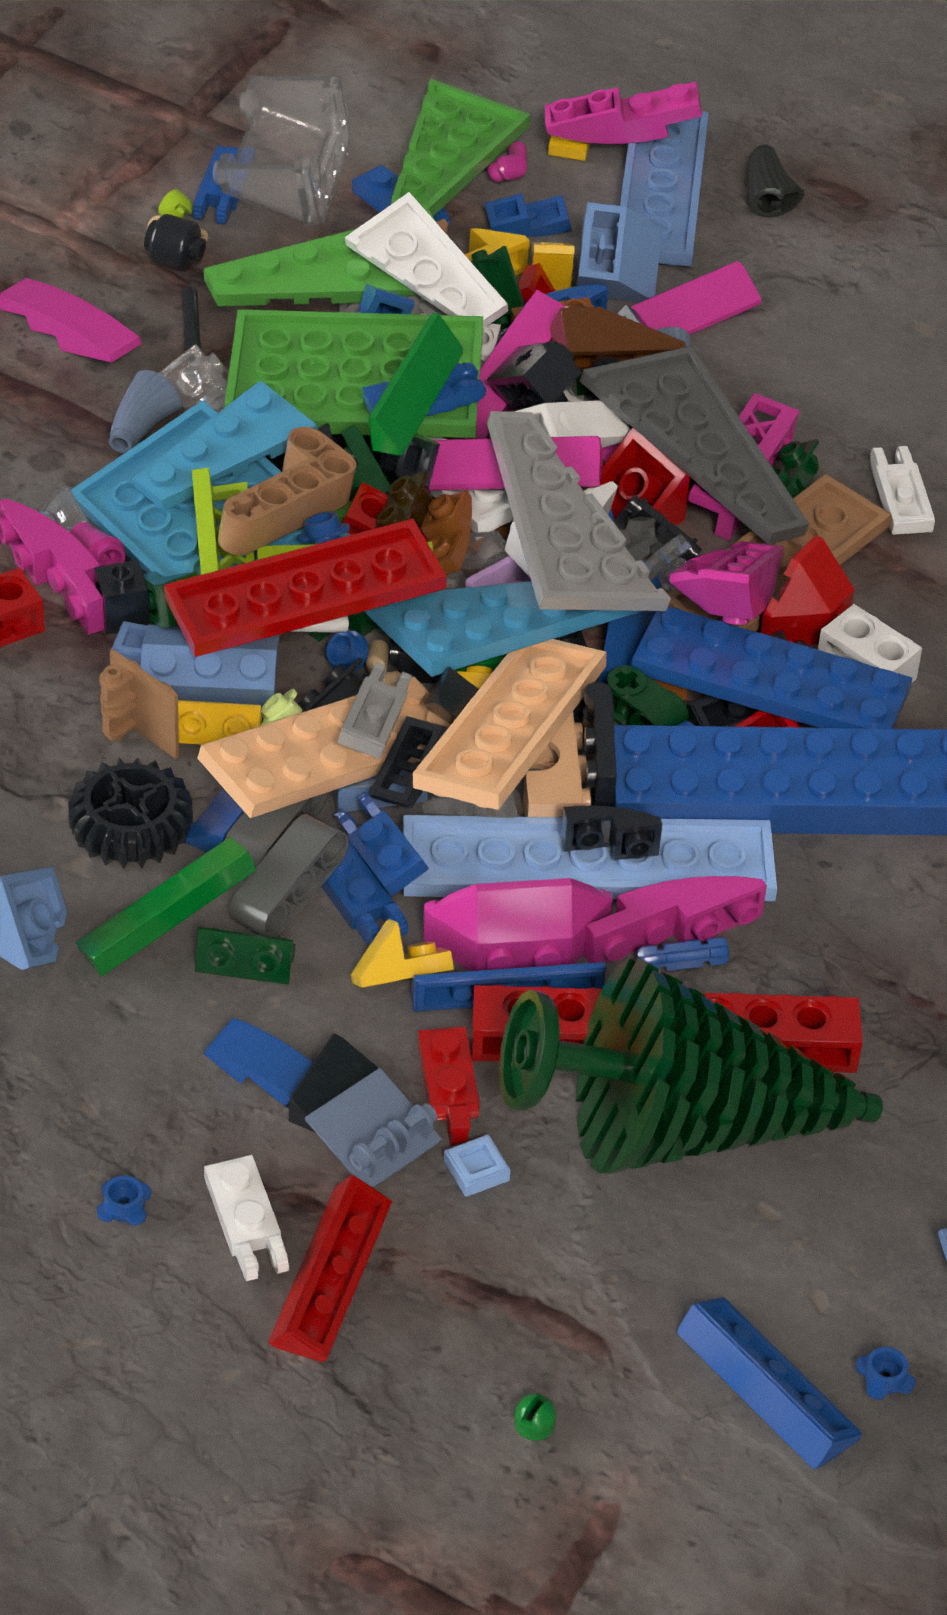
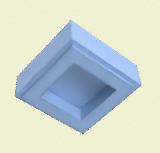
M489 1134L444 1150L443 1161L465 1197L510 1181L511 1170Z

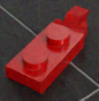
M466 1026L418 1030L417 1042L427 1102L437 1114L436 1121H446L450 1146L470 1141V1118H479L480 1105Z

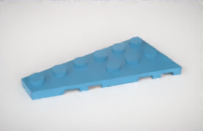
M531 581L440 590L365 611L431 677L442 674L447 667L455 670L642 612L539 609Z

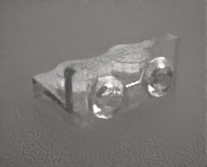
M195 344L159 372L175 387L180 396L182 407L186 411L202 400L217 413L224 409L228 380L226 381L222 376L228 371L213 352L206 357L197 344Z

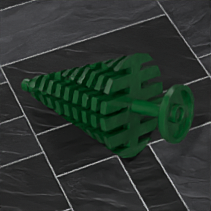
M639 957L636 961L629 958L619 964L601 989L587 1025L588 1034L583 1044L560 1040L559 1014L553 999L544 992L530 989L522 993L513 1006L501 1045L499 1063L500 1091L505 1104L512 1109L524 1111L538 1105L549 1088L555 1070L578 1074L576 1102H584L576 1116L578 1136L583 1137L580 1145L585 1159L594 1158L590 1167L599 1174H612L625 1171L628 1168L647 1167L658 1162H674L682 1160L683 1156H699L717 1150L716 1152L733 1150L744 1144H749L748 1147L761 1145L770 1140L788 1139L789 1136L798 1135V1133H801L803 1136L822 1132L825 1127L830 1131L849 1127L854 1118L859 1121L873 1123L878 1121L883 1111V1101L879 1095L868 1092L858 1093V1090L854 1089L856 1083L840 1073L833 1075L834 1072L813 1058L810 1060L801 1050L793 1045H790L788 1049L776 1035L770 1032L766 1034L760 1030L758 1025L740 1015L736 1016L729 1008L718 1002H712V1000L706 998V995L698 990L683 986V982L663 972L658 973L660 969Z

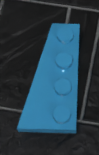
M260 380L133 477L135 488L164 512L194 497L193 469L209 467L212 482L225 475L236 477L249 470L248 464L269 455L273 459L285 453L289 433L294 428L311 427L318 430L317 424Z

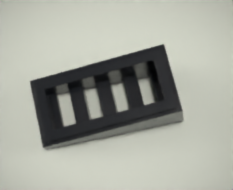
M407 716L369 792L371 798L412 809L424 791L413 788V776L408 778L399 775L401 770L413 773L448 728ZM420 744L427 746L425 751L417 749ZM410 757L420 759L418 764L408 762ZM392 783L407 787L404 794L389 790Z

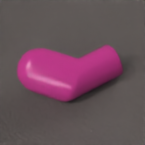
M513 142L508 147V155L500 156L496 162L488 165L487 170L492 181L496 183L504 179L513 181L525 175L527 171V147L524 143Z

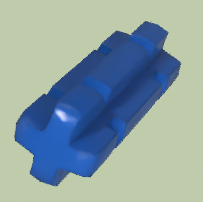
M724 937L706 938V943L702 944L700 939L663 943L661 949H657L656 944L647 945L637 949L636 960L639 957L658 969L664 967L666 972L703 967V962H708L709 966L724 965L729 959V947Z

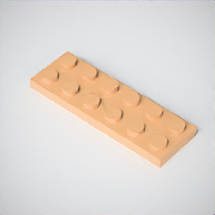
M551 639L508 653L413 772V788L433 793L436 796L450 797L473 803L479 807L499 810L584 697L587 685L595 682L605 669L606 651Z
M412 677L407 689L408 694L404 706L380 759L359 753L352 748L337 743L343 724L356 696L203 744L197 759L248 817L253 818L377 776L407 716L446 726L447 728L451 724L424 705L430 693L415 677ZM420 744L417 749L425 751L427 746ZM410 757L408 760L411 763L420 761V759Z

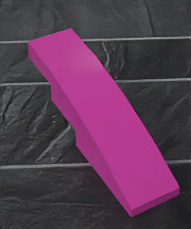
M24 278L0 293L1 310L26 316L32 331L56 336L61 351L112 363L142 344L137 334L109 314L85 300L52 285Z
M536 290L481 368L480 379L484 383L487 392H485L486 396L483 397L484 399H481L480 402L478 401L476 438L469 439H488L490 433L487 422L490 412H508L510 410L509 406L489 384L487 379L518 346L552 342L550 326L560 308L566 307L565 305Z

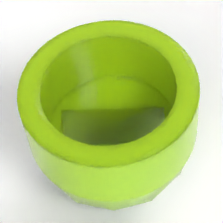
M173 189L162 199L158 213L161 216L171 214L184 218L183 216L186 213L192 215V202L180 190Z

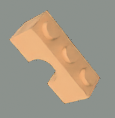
M573 711L530 767V769L541 770L527 771L525 774L523 792L524 817H563L564 807L591 806L590 789L582 788L581 783L586 782V755H578V750H582L583 728L582 723H574Z

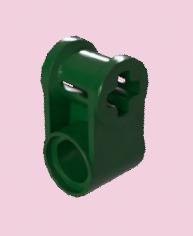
M624 665L612 669L608 674L607 685L612 690L613 719L615 723L619 725L676 726L688 720V709L683 700L676 693L665 689L646 676L640 669Z

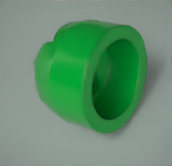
M539 1393L527 1394L520 1399L514 1414V1427L522 1437L536 1441L549 1437L556 1425L557 1414L553 1402ZM533 1409H536L537 1412L535 1413L532 1421L526 1419L529 1413Z

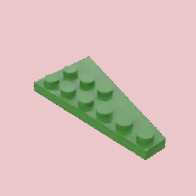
M430 78L428 91L423 99L422 110L414 127L409 150L405 155L401 174H399L391 204L410 192L425 211L429 210L432 216H434L529 128L531 114Z
M427 210L426 212H427V213L432 217V219L434 220V218H433L432 214L430 213V211ZM356 229L204 268V281L217 306L267 305L271 299H293L294 304H309V298H331V303H361L366 284L405 296L418 295L346 245L345 237Z

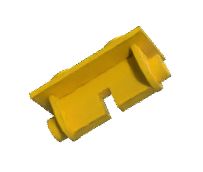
M178 700L179 743L203 745L259 727L262 724L261 705Z

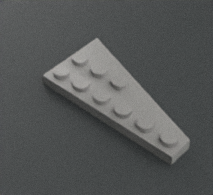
M491 411L487 426L539 609L666 611L671 598L663 588L656 589L648 578L650 570L642 560L635 561L625 547L627 539L592 493L586 495L578 484L580 476L572 466L565 467L556 454L557 445L533 413Z

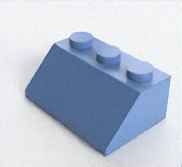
M147 625L142 642L140 666L160 682L170 685L178 694V700L261 705L262 708L265 702L277 692L280 634L195 657L179 626L161 629L157 625Z

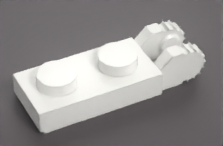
M898 446L895 453V464L890 465L887 463L883 448H872L870 452L871 470L873 471L883 508L891 514L889 525L891 534L933 532L935 517L917 463H913L908 447Z
M249 1155L204 1166L205 1182L232 1256L237 1257L246 1281L258 1279L259 1266L253 1251L267 1248L271 1265L277 1274L289 1271L288 1257L281 1238V1231L253 1156Z

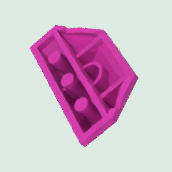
M741 541L732 544L731 550H715L689 559L670 573L669 583L709 614L721 615L723 622L737 625L748 624L749 619L754 620L767 608L771 598H773L784 555V546Z
M572 878L474 884L453 892L440 901L433 900L424 904L423 942L435 941L436 948L441 947L450 950L452 960L469 971L575 964L584 953L586 925L611 915L612 893L606 890L599 891L589 884Z

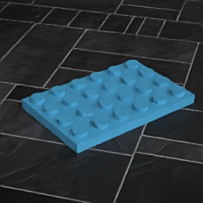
M204 400L69 491L72 503L100 530L119 539L124 553L132 561L137 560L140 568L147 573L157 572L163 577L188 572H197L201 575L194 497L163 512L135 488L133 477L217 414ZM262 457L248 464V471L236 477L225 475L213 481L212 484L213 486L247 482L249 489L281 473V471L266 457ZM226 500L215 501L216 508L223 511ZM303 526L265 546L312 545L314 543L309 541L302 543L299 541L298 536L306 532ZM345 532L339 534L338 536L339 538L349 536V534ZM255 550L256 560H257V550Z

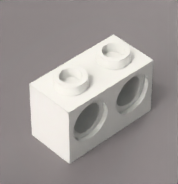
M855 604L821 629L818 650L913 677L912 682L917 679L922 647Z

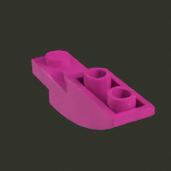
M697 81L687 84H675L670 88L654 92L638 93L622 99L619 87L608 90L602 89L588 95L571 99H560L545 105L546 130L548 134L569 140L601 144H625L669 137L668 124L702 116L701 97Z
M7 498L0 500V541L3 545L9 544L17 567L21 568L22 571H26L35 585L49 582L54 593L60 592L65 599V605L73 621L79 620L88 635L104 630L103 597L95 587L94 568L100 567V564L90 551L75 536L47 516Z
M706 876L665 881L623 893L617 896L616 913L586 925L583 956L589 963H607L609 961H618L641 946L660 944L671 936H674L678 942L696 939L706 941V938H713L717 934L738 925L750 924L762 916L767 885L762 879Z

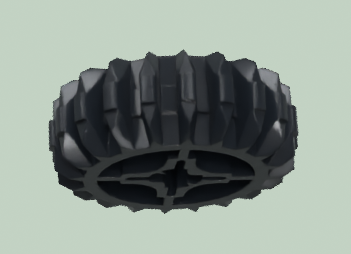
M138 757L133 763H124L119 758L115 766H109L101 762L98 772L86 771L84 781L76 782L73 795H70L68 803L69 828L72 829V834L75 835L78 847L86 848L89 858L101 855L105 866L116 860L120 862L123 869L128 862H137L143 869L146 860L152 859L161 863L164 853L175 855L178 844L186 843L188 830L191 828V824H193L192 797L190 796V791L186 790L183 778L175 777L171 767L160 770L156 760L148 765H143Z

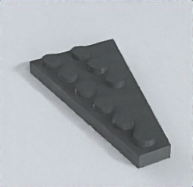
M693 346L583 370L580 382L687 473L767 544L805 536L809 526L808 521Z

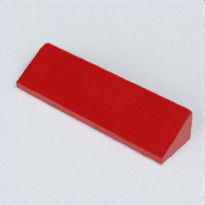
M353 1174L337 1185L332 1191L269 1338L268 1344L277 1349L321 1362L327 1360L392 1204V1200Z

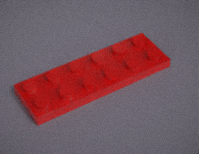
M414 519L165 584L164 595L194 656L198 657L446 589L447 576Z

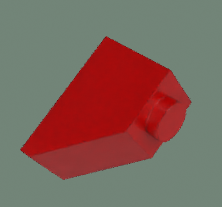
M815 535L791 559L784 573L789 578L784 583L778 600L771 598L763 613L761 633L771 635L782 630L789 642L797 643L803 640L808 645H819L821 629L852 606L854 587L824 539Z

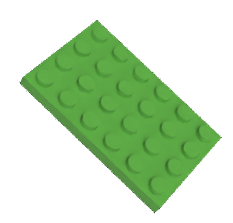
M238 309L224 408L261 380L317 424L318 428L325 423H329L331 434H341V431L356 424L361 435L370 436L368 419L370 413L363 400L362 387L391 381L430 315ZM440 315L463 348V354L458 363H473L479 374L477 380H480L484 316ZM478 401L456 407V410L426 416L416 433L425 437L476 438Z

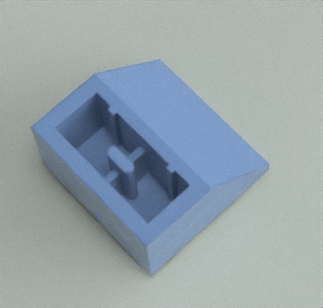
M587 202L576 286L603 284L608 288V298L616 300L643 302L654 297L662 227L628 207Z

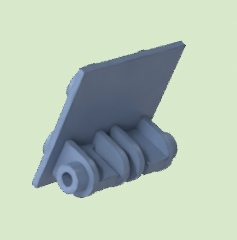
M381 1068L305 1117V1121L347 1170L372 1188L381 1184L443 1140L433 1129V1122L437 1120V1114L433 1107L429 1104H424L423 1106L416 1104L413 1106Z

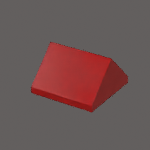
M632 428L602 467L600 486L611 481L618 486L610 508L614 520L636 494L641 499L646 497L648 499L647 503L666 517L670 523L677 525L685 521L690 476L638 431Z

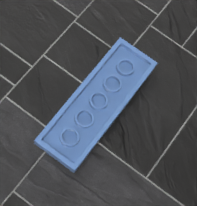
M702 111L701 117L668 124L669 137L628 143L620 206L628 207L662 227L659 263L692 267L709 112Z

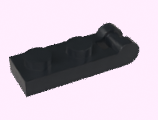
M592 682L585 688L584 702L586 707L583 710L582 723L585 727L584 753L593 754V761L586 762V788H594L595 806L614 807L617 773L612 690L603 682Z

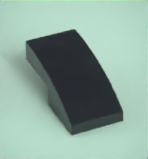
M416 433L403 455L382 452L379 467L393 471L399 477L406 475L411 477L427 470L429 474L424 486H430L440 444Z

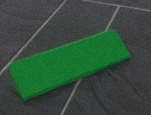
M433 312L429 316L368 417L371 445L374 451L393 455L404 454L463 354L460 342L439 313Z
M229 837L75 943L77 948L100 977L104 976L255 872L257 869L250 853L242 845Z

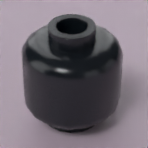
M164 214L157 221L153 220L149 224L144 239V248L146 251H149V256L153 263L178 271H186L193 265L194 261L200 262L206 249V239L201 238V229L195 221L171 214Z

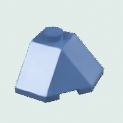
M54 867L0 876V957L21 970L48 965L56 962L59 946L54 942L57 928L65 925L68 911Z

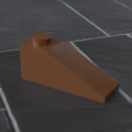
M572 304L560 308L550 326L552 341L563 344L572 352L575 358L574 363L581 371L592 368L598 359L604 357H613L620 361L686 347L684 341L604 308L585 307L582 304Z

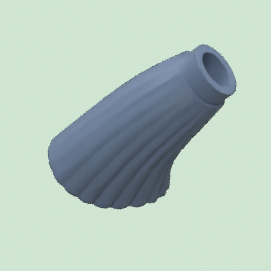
M143 370L135 374L121 400L112 423L109 444L115 451L126 453L136 446L160 421L182 409V402L178 392L161 373Z

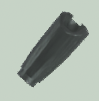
M764 144L754 149L749 166L751 209L755 214L768 218L784 215L797 207L802 201L804 190L786 173L772 146Z

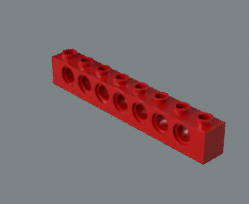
M474 985L472 1061L500 1062L502 1040L512 1008L520 995L530 989L544 992L553 999L559 1014L560 1040L583 1044L588 1034L587 1025L601 989ZM703 993L712 1002H718L729 1008L736 1016L740 1015L758 1025L760 1030L766 1034L770 1032L776 1035L788 1049L790 1045H793L801 1050L810 1060L813 1058L832 1072L857 1073L863 1044L859 998L792 996L789 994Z

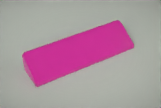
M736 261L633 305L631 308L636 310L647 326L652 329L679 327L685 329L691 335L760 305L762 298L744 266L739 261Z
M551 437L557 445L556 454L565 467L572 466L580 476L578 482L580 487L600 486L603 466L600 437ZM491 439L434 440L440 446L429 486L430 490L505 489Z

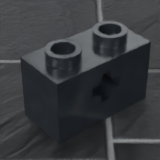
M552 341L518 346L490 375L487 381L513 411L543 403H554L582 372L574 363L575 358L572 352L563 344Z

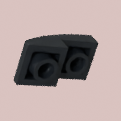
M568 806L563 808L561 841L564 852L610 847L613 860L658 856L663 824L661 817L632 809L610 806Z

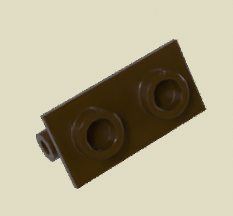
M427 470L411 477L407 475L402 476L390 486L389 496L384 508L377 516L375 529L414 519L417 526L423 523L428 512V506L433 501L430 489L424 486L429 474Z

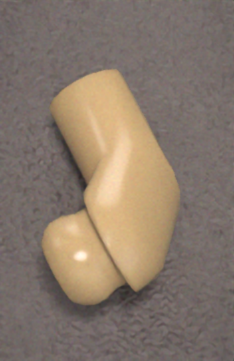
M374 640L369 644L365 663L369 676L375 663L378 662L386 665V673L382 683L388 685L396 683L401 673L399 671L387 672L389 659L388 644L382 640Z

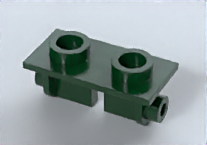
M502 246L490 255L487 254L486 250H479L471 255V263L508 305V312L492 322V324L501 325L500 336H503L510 327L511 308L525 306L506 246Z
M818 439L803 443L793 441L786 444L780 449L778 458L772 465L775 473L792 498L807 488L819 470L818 458L813 454L819 444Z
M199 927L195 972L289 985L291 963L294 962L296 944H293V940L283 937L275 938L217 930V928Z

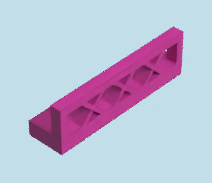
M754 393L740 414L739 418L751 436L756 437L759 443L758 447L771 466L778 458L780 449L786 444L793 442L800 411ZM756 410H759L777 418L772 421L759 423L754 413ZM696 482L689 493L688 501L719 513L714 535L730 541L742 521L711 494L705 492V489Z

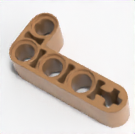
M311 427L294 428L288 436L282 467L283 472L225 501L217 539L219 546L231 554H249L303 527V522L308 517L322 512H333L343 507L350 499L357 465L355 459L319 430Z

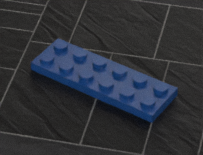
M669 606L666 611H656L631 663V666L640 669L649 678L818 728L894 729L910 692L913 678Z

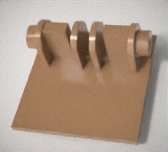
M114 649L110 650V666H107L99 676V683L101 685V713L103 715L101 729L103 734L111 741H119L124 735L134 729L177 759L179 757L178 694L170 685L160 682L144 671L134 660H128Z

